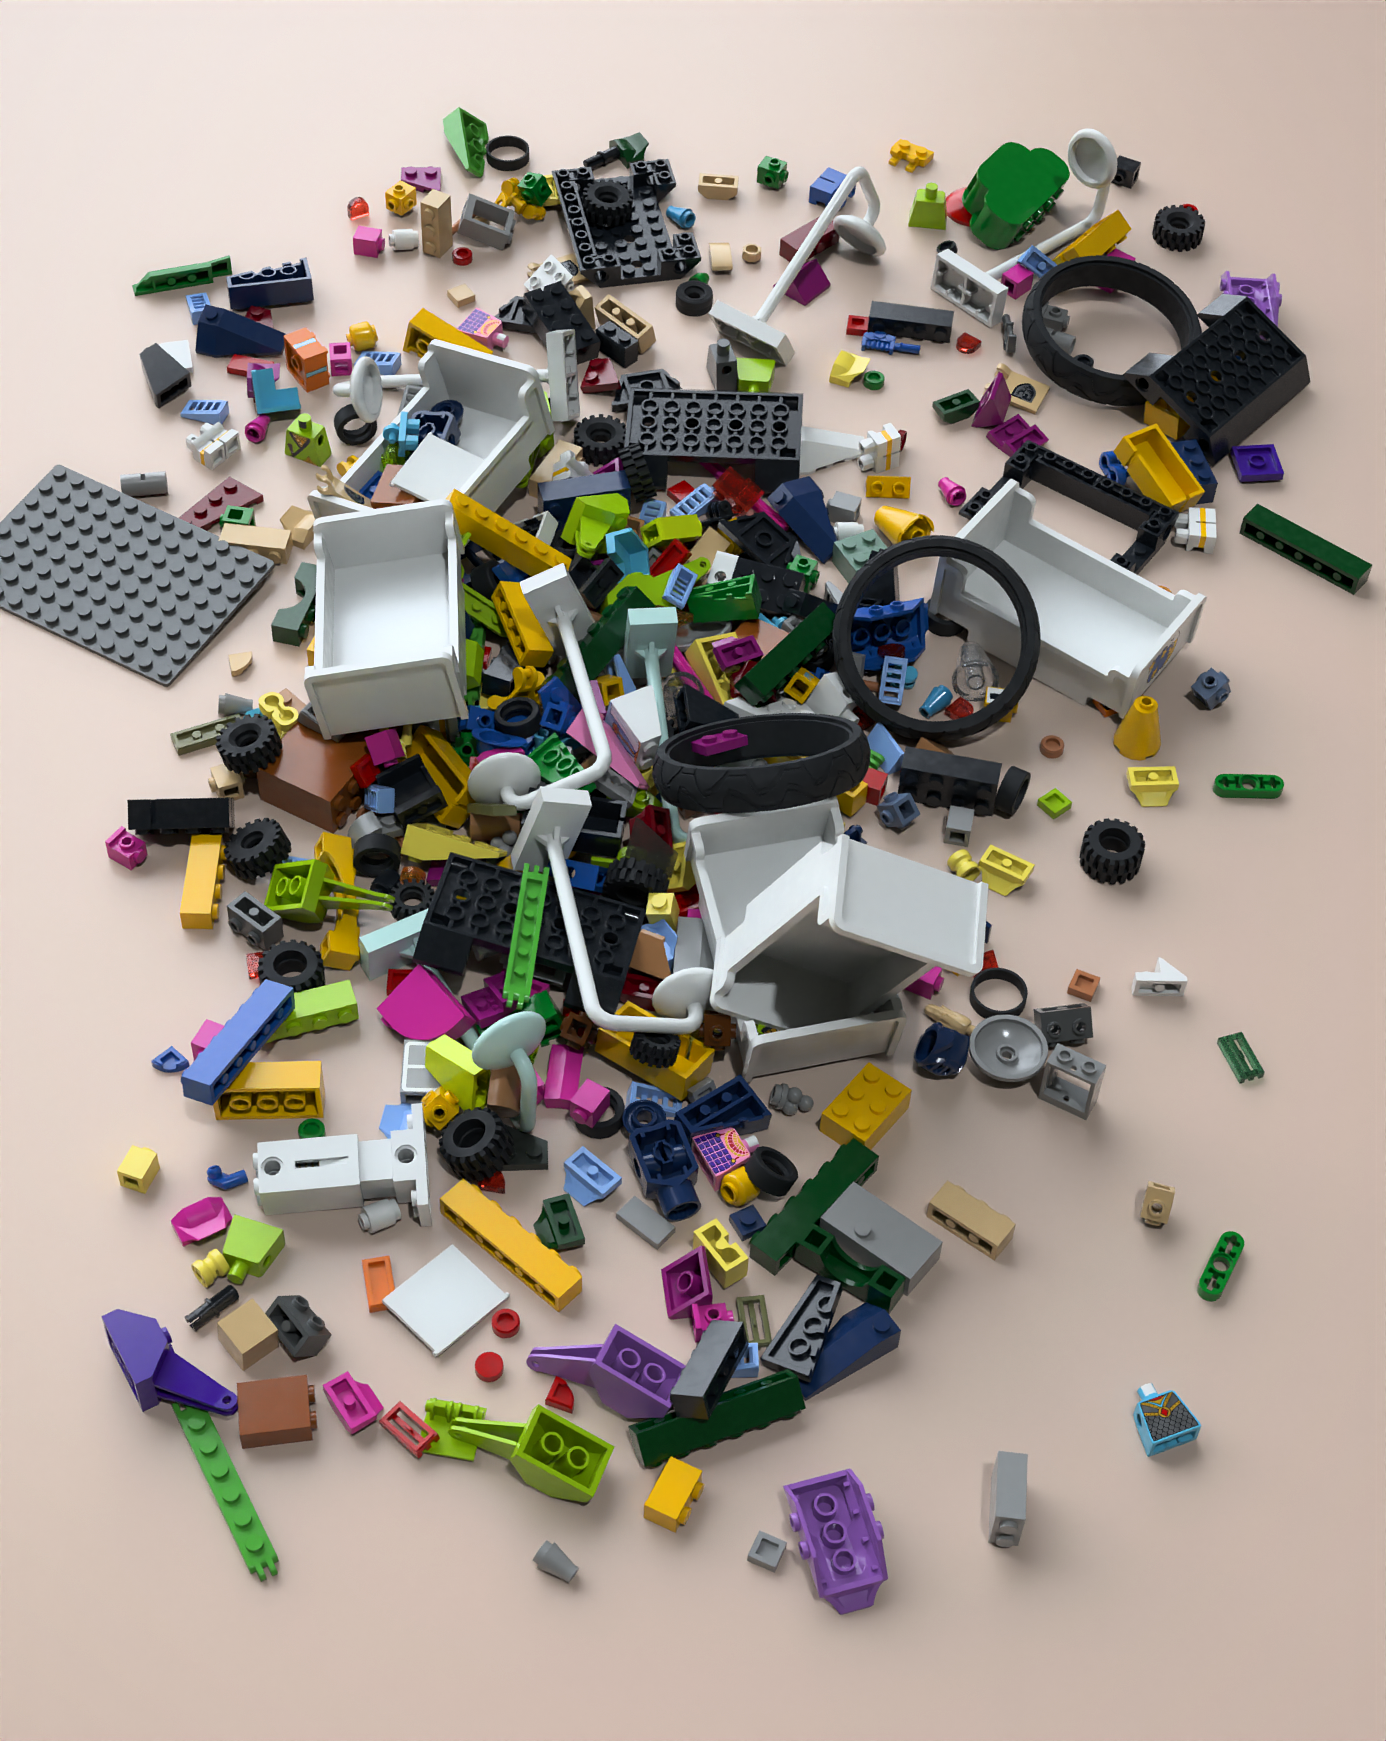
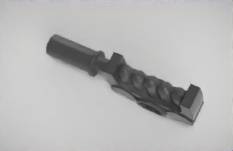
M1004 314L1002 316L1003 329L1005 330L1003 335L1004 350L1006 353H1015L1017 336L1013 333L1014 322H1011L1010 315Z

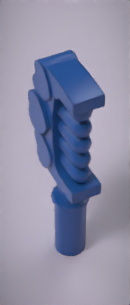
M865 332L862 338L861 351H865L866 347L867 349L889 351V355H893L894 350L919 354L920 345L902 342L895 343L896 337L890 334L886 335L885 332Z

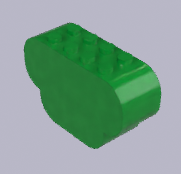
M1007 142L1003 144L979 166L962 195L964 207L973 215L970 219L972 233L985 245L997 250L1008 248L1015 240L1019 242L1025 235L1024 231L1029 232L1036 224L1035 221L1039 222L1045 216V211L1049 213L1056 204L1054 200H1057L1063 194L1064 190L1062 188L1070 176L1066 163L1054 152L1045 148H1035L1030 151L1019 143Z

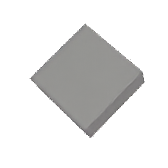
M759 1530L748 1554L747 1561L775 1573L786 1549L787 1542Z

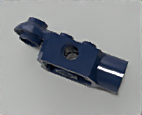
M444 400L433 406L430 411L421 410L413 413L411 419L420 420L419 435H407L418 436V446L430 432L434 436L457 446L461 436L459 425L464 412L462 404L455 400ZM405 450V461L410 458L414 451Z
M637 1100L629 1104L622 1116L623 1125L628 1133L631 1134L628 1142V1154L645 1197L658 1200L664 1217L669 1222H678L693 1216L701 1208V1203L694 1188V1185L697 1183L699 1166L681 1122L671 1119L667 1120L663 1108L654 1101ZM643 1120H644V1121H648L649 1123H648V1124H642V1123H640V1121H643Z

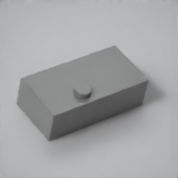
M854 1181L820 1218L819 1227L834 1235L839 1246L852 1259L869 1267H878L883 1264L904 1276L906 1281L903 1294L906 1296L911 1293L940 1258L943 1243L941 1240Z

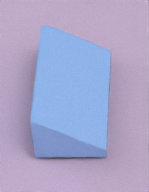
M1033 245L1018 259L1019 263L1032 271L1038 278H1041L1045 273L1057 266L1054 261Z
M878 722L867 739L870 749L885 758L880 767L885 773L890 775L901 770L904 752L883 724Z

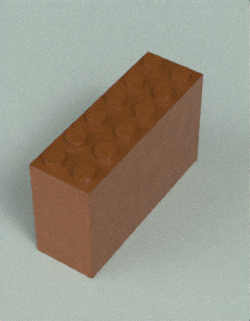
M297 721L281 739L283 747L280 749V756H275L276 761L274 763L268 762V767L265 769L263 767L258 768L257 779L260 800L334 834L339 827L344 826L349 815L359 808L361 801L364 799V788H360L349 767L363 755L370 754L365 737L379 733V729L347 733L339 742H336L332 739L324 740L322 734ZM403 725L389 727V729L396 728L399 739H401ZM383 764L377 765L381 772L391 767L384 768Z

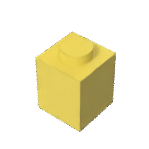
M649 893L646 909L649 924L665 919L673 931H677L680 909L674 893Z
M132 1145L117 1170L120 1186L145 1194L160 1169L157 1153L147 1147L140 1148Z

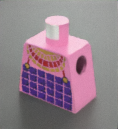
M475 308L457 328L490 350L496 345L505 348L509 342V336L503 334L501 320L479 308Z
M726 1128L692 1137L691 1149L714 1191H717L721 1187V1180L724 1175L744 1166L751 1157L750 1154L760 1146L754 1135L741 1140L734 1128Z

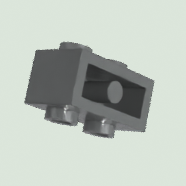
M246 891L227 905L229 926L236 933L240 932L247 937L252 945L259 946L265 951L284 937L281 917Z
M1085 1003L1034 1009L1035 1025L1044 1034L1048 1047L1056 1046L1057 1043L1060 1044V1041L1070 1040V1043L1078 1044L1084 1043L1085 1038H1093L1091 1007Z
M300 1295L277 1296L265 1313L278 1329V1337L294 1357L317 1356L332 1335L325 1327L324 1321L316 1316L309 1307L308 1301Z

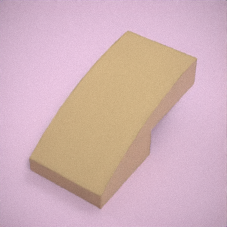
M709 243L712 271L733 270L730 244Z

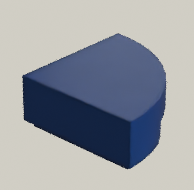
M173 1046L151 1061L155 1069L167 1073L179 1072L190 1067L189 1061Z

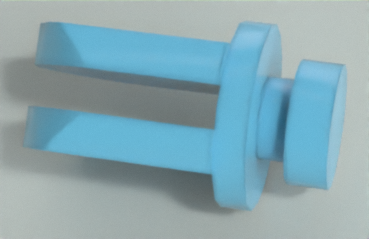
M894 664L890 668L902 670V665ZM907 666L904 684L906 689L914 687L918 672L913 666ZM887 672V677L901 679V674ZM888 682L889 686L899 688V683Z

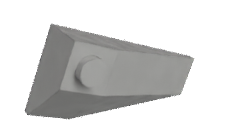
M678 916V938L675 946L673 973L695 967L714 970V962L702 918Z

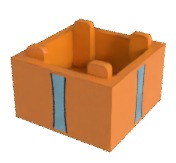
M307 327L284 335L287 369L302 388L308 393L329 385L328 349L318 342L316 335L310 332Z

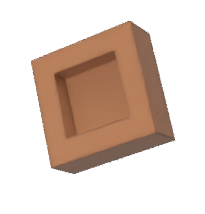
M1076 969L1069 984L1067 994L1091 1002L1099 985L1100 977Z

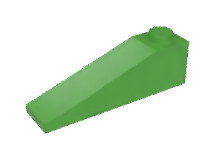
M458 107L443 119L444 133L465 169L481 178L485 166L483 159L486 154L485 145L489 140L487 125Z

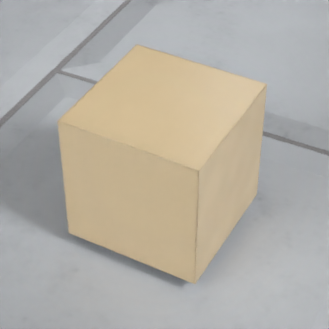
M253 1298L217 1322L218 1340L242 1371H245L279 1347L278 1329Z

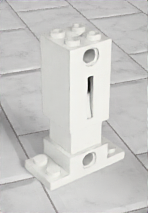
M422 1103L411 1104L412 1114H407V1129L390 1131L391 1139L359 1141L357 1134L257 1143L258 1153H253V1167L256 1170L257 1178H254L253 1184L258 1206H263L266 1216L364 1207V1199L396 1196L397 1203L412 1202L414 1218L419 1217L421 1227L432 1226L426 1126Z

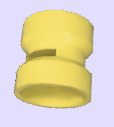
M965 849L956 851L947 861L951 871L956 872V876L973 881L981 873V868L976 862L972 861V856Z
M217 1249L210 1251L206 1259L197 1260L191 1264L196 1278L206 1288L214 1283L217 1276L223 1277L230 1271L226 1259Z

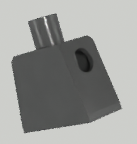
M722 338L716 344L709 345L706 368L715 390L736 391L737 359L730 341Z

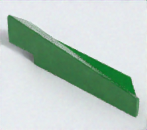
M230 255L203 263L149 271L139 283L132 285L134 295L140 296L214 283V277L232 275Z

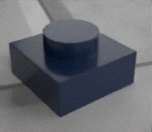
M754 1205L729 1215V1222L742 1242L751 1238L757 1231L762 1232L767 1226Z

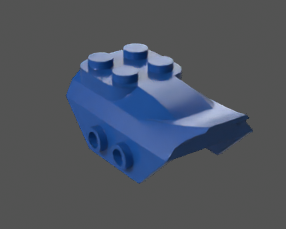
M924 598L905 602L893 601L890 605L885 606L873 605L869 608H857L851 629L852 652L866 655L864 670L881 671L885 656L906 658L909 663L914 662L926 649L925 634L929 629L928 604L924 603Z

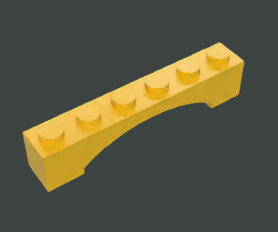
M323 832L314 846L315 859L329 865L335 874L333 880L354 886L356 869L353 867L354 848H352L351 837ZM333 892L334 897L356 899V896ZM336 909L334 931L329 930L320 944L323 966L350 971L354 963L359 961L360 947L358 946L360 927L357 926L359 910Z

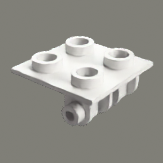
M552 254L524 283V286L529 291L541 288L543 291L544 286L558 281L562 282L568 292L573 291L575 288L572 281L573 276Z

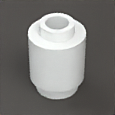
M412 229L392 230V234H389V246H393L394 250H413L414 247H419L418 231H413Z
M836 522L834 530L837 540L839 541L864 532L863 524H858V522Z
M387 1198L362 1207L361 1214L358 1215L361 1228L363 1230L367 1229L369 1233L395 1225L396 1221L401 1219V1212L396 1200H388Z

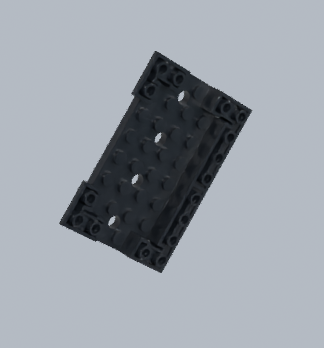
M668 159L630 163L629 176L596 179L597 182H600V179H604L606 182L611 179L614 183L619 181L621 185L625 184L628 186L627 189L632 190V214L629 220H626L624 224L619 222L618 226L614 224L606 226L607 224L604 223L601 226L598 225L597 221L593 223L591 218L587 219L585 217L582 207L584 188H587V184H592L595 181L591 167L552 171V177L580 273L600 288L678 280L683 278L701 261V255L693 232L673 234L672 247L658 203L676 187V180Z
M1220 295L1197 314L1209 328L1174 356L1148 353L1123 374L1152 406L1161 398L1165 400L1190 426L1183 437L1186 440L1196 439L1206 460L1212 466L1224 458L1231 451L1232 446L1239 445L1310 383L1306 355L1247 296ZM1260 336H1263L1266 341L1262 340ZM1236 356H1239L1242 361L1238 360ZM1211 376H1215L1218 381L1213 380ZM1186 396L1191 397L1194 402L1189 401Z
M631 387L624 447L639 442L655 489L667 490L668 461L755 464L754 493L772 494L782 483L799 479L803 393ZM645 423H653L654 425H652V426H645L644 424H645ZM690 424L697 425V427L695 428H689L687 426ZM732 426H740L741 428L735 430V429H732L731 427H732ZM780 427L784 428V430L776 431L775 428Z
M450 852L423 921L412 962L463 976L472 945L509 955L516 914H508L505 911L512 910L516 912L522 872ZM548 880L535 963L571 973L572 976L563 1006L586 1013L566 929L555 927L557 924L565 926L555 882ZM572 887L599 1004L605 1012L615 1015L646 915V909ZM456 896L466 897L467 899L460 900ZM605 939H611V941H615L616 943H607Z

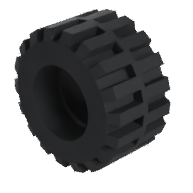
M1106 818L1103 822L1100 820L1096 821L1094 825H1090L1087 831H1085L1079 856L1080 864L1084 866L1083 870L1085 873H1090V877L1094 880L1097 878L1100 879L1099 882L1101 883L1106 881L1110 882V884H1116V882L1122 884L1126 882V879L1130 881L1134 878V875L1138 874L1145 851V840H1143L1142 833L1137 832L1138 828L1135 826L1131 827L1127 821L1120 822V819L1114 818V820Z
M290 940V942L280 941V944L277 946L275 944L271 945L270 951L265 950L262 954L263 958L259 959L258 974L260 985L267 979L293 987L294 993L325 986L321 954L319 951H316L312 944L307 946L305 941L300 943L296 942V940ZM290 972H299V973H301V974H299V975H297V976H294V977H284V976H283L284 974H287V973H290Z
M475 1107L472 1111L467 1109L464 1110L463 1114L454 1116L455 1119L449 1121L446 1124L447 1128L441 1132L442 1138L439 1139V1149L455 1174L461 1179L466 1178L467 1181L473 1182L475 1179L483 1181L485 1177L491 1178L495 1172H500L503 1169L502 1166L510 1161L509 1156L514 1151L512 1147L514 1140L498 1114L494 1111L492 1112L489 1108L482 1110L481 1107Z

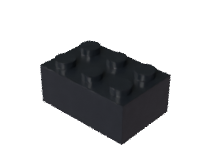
M738 557L732 579L755 574L762 597L760 613L769 619H773L775 616L778 618L783 616L789 618L793 614L783 611L782 607L789 588L801 592L804 591L806 584L804 573Z

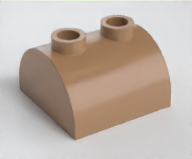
M470 812L471 841L484 842L490 845L494 837L502 838L503 833L508 830L514 831L518 839L521 832L523 813H517V815L488 816Z
M515 1066L491 1070L487 1108L492 1112H496L500 1118L519 1116L521 1081Z

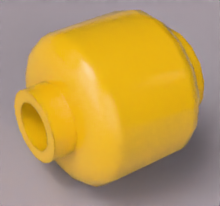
M367 321L351 325L349 327V334H346L347 342H350V346H353L358 352L375 347L376 341H378L375 326L370 325Z
M744 1166L727 1173L721 1180V1195L726 1202L734 1206H743L757 1198L760 1194L761 1189L750 1181Z

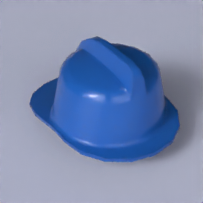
M476 728L472 730V736L476 739L478 755L482 752L501 747H521L528 743L522 737L504 734L494 729Z

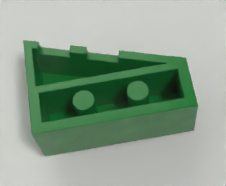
M753 574L693 587L687 603L693 623L759 619L762 597L756 576Z
M547 990L532 995L529 998V1003L523 1002L522 1010L516 1009L509 1014L531 1011L540 1014L545 1019L546 1031L540 1042L541 1047L548 1046L550 1040L561 1037L560 1026L564 1020L563 1015ZM478 1024L476 1026L479 1031V1034L481 1035L491 1025L484 1027L482 1029L479 1027Z

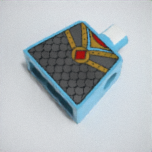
M1152 1383L1145 1384L1137 1390L1142 1401L1137 1403L1133 1416L1148 1457L1197 1439L1201 1424L1175 1391L1169 1390L1158 1394Z

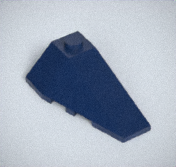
M205 304L198 320L195 351L198 354L214 358H222L223 355L254 353L257 356L280 355L285 348L283 336L286 334L227 309Z
M864 1303L843 1315L827 1334L811 1383L799 1379L805 1401L898 1348L901 1329L885 1309Z

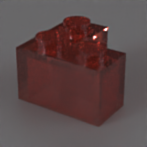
M731 466L726 469L711 487L712 495L718 501L727 500L731 505L732 513H739L736 517L747 515L765 493L750 478L745 480Z

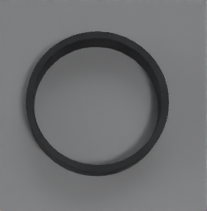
M505 135L496 137L486 146L487 162L491 167L500 171L519 170L529 162V145L525 140L516 136ZM500 147H516L525 152L522 157L515 160H501L495 158L490 153Z
M989 968L977 974L973 979L970 990V1003L975 1012L985 1019L996 1015L1019 1016L1025 1008L1028 995L1027 986L1024 980L1011 970ZM1001 979L1016 986L1022 995L1023 1001L1017 1007L1010 1010H993L984 1006L977 999L974 989L986 980Z

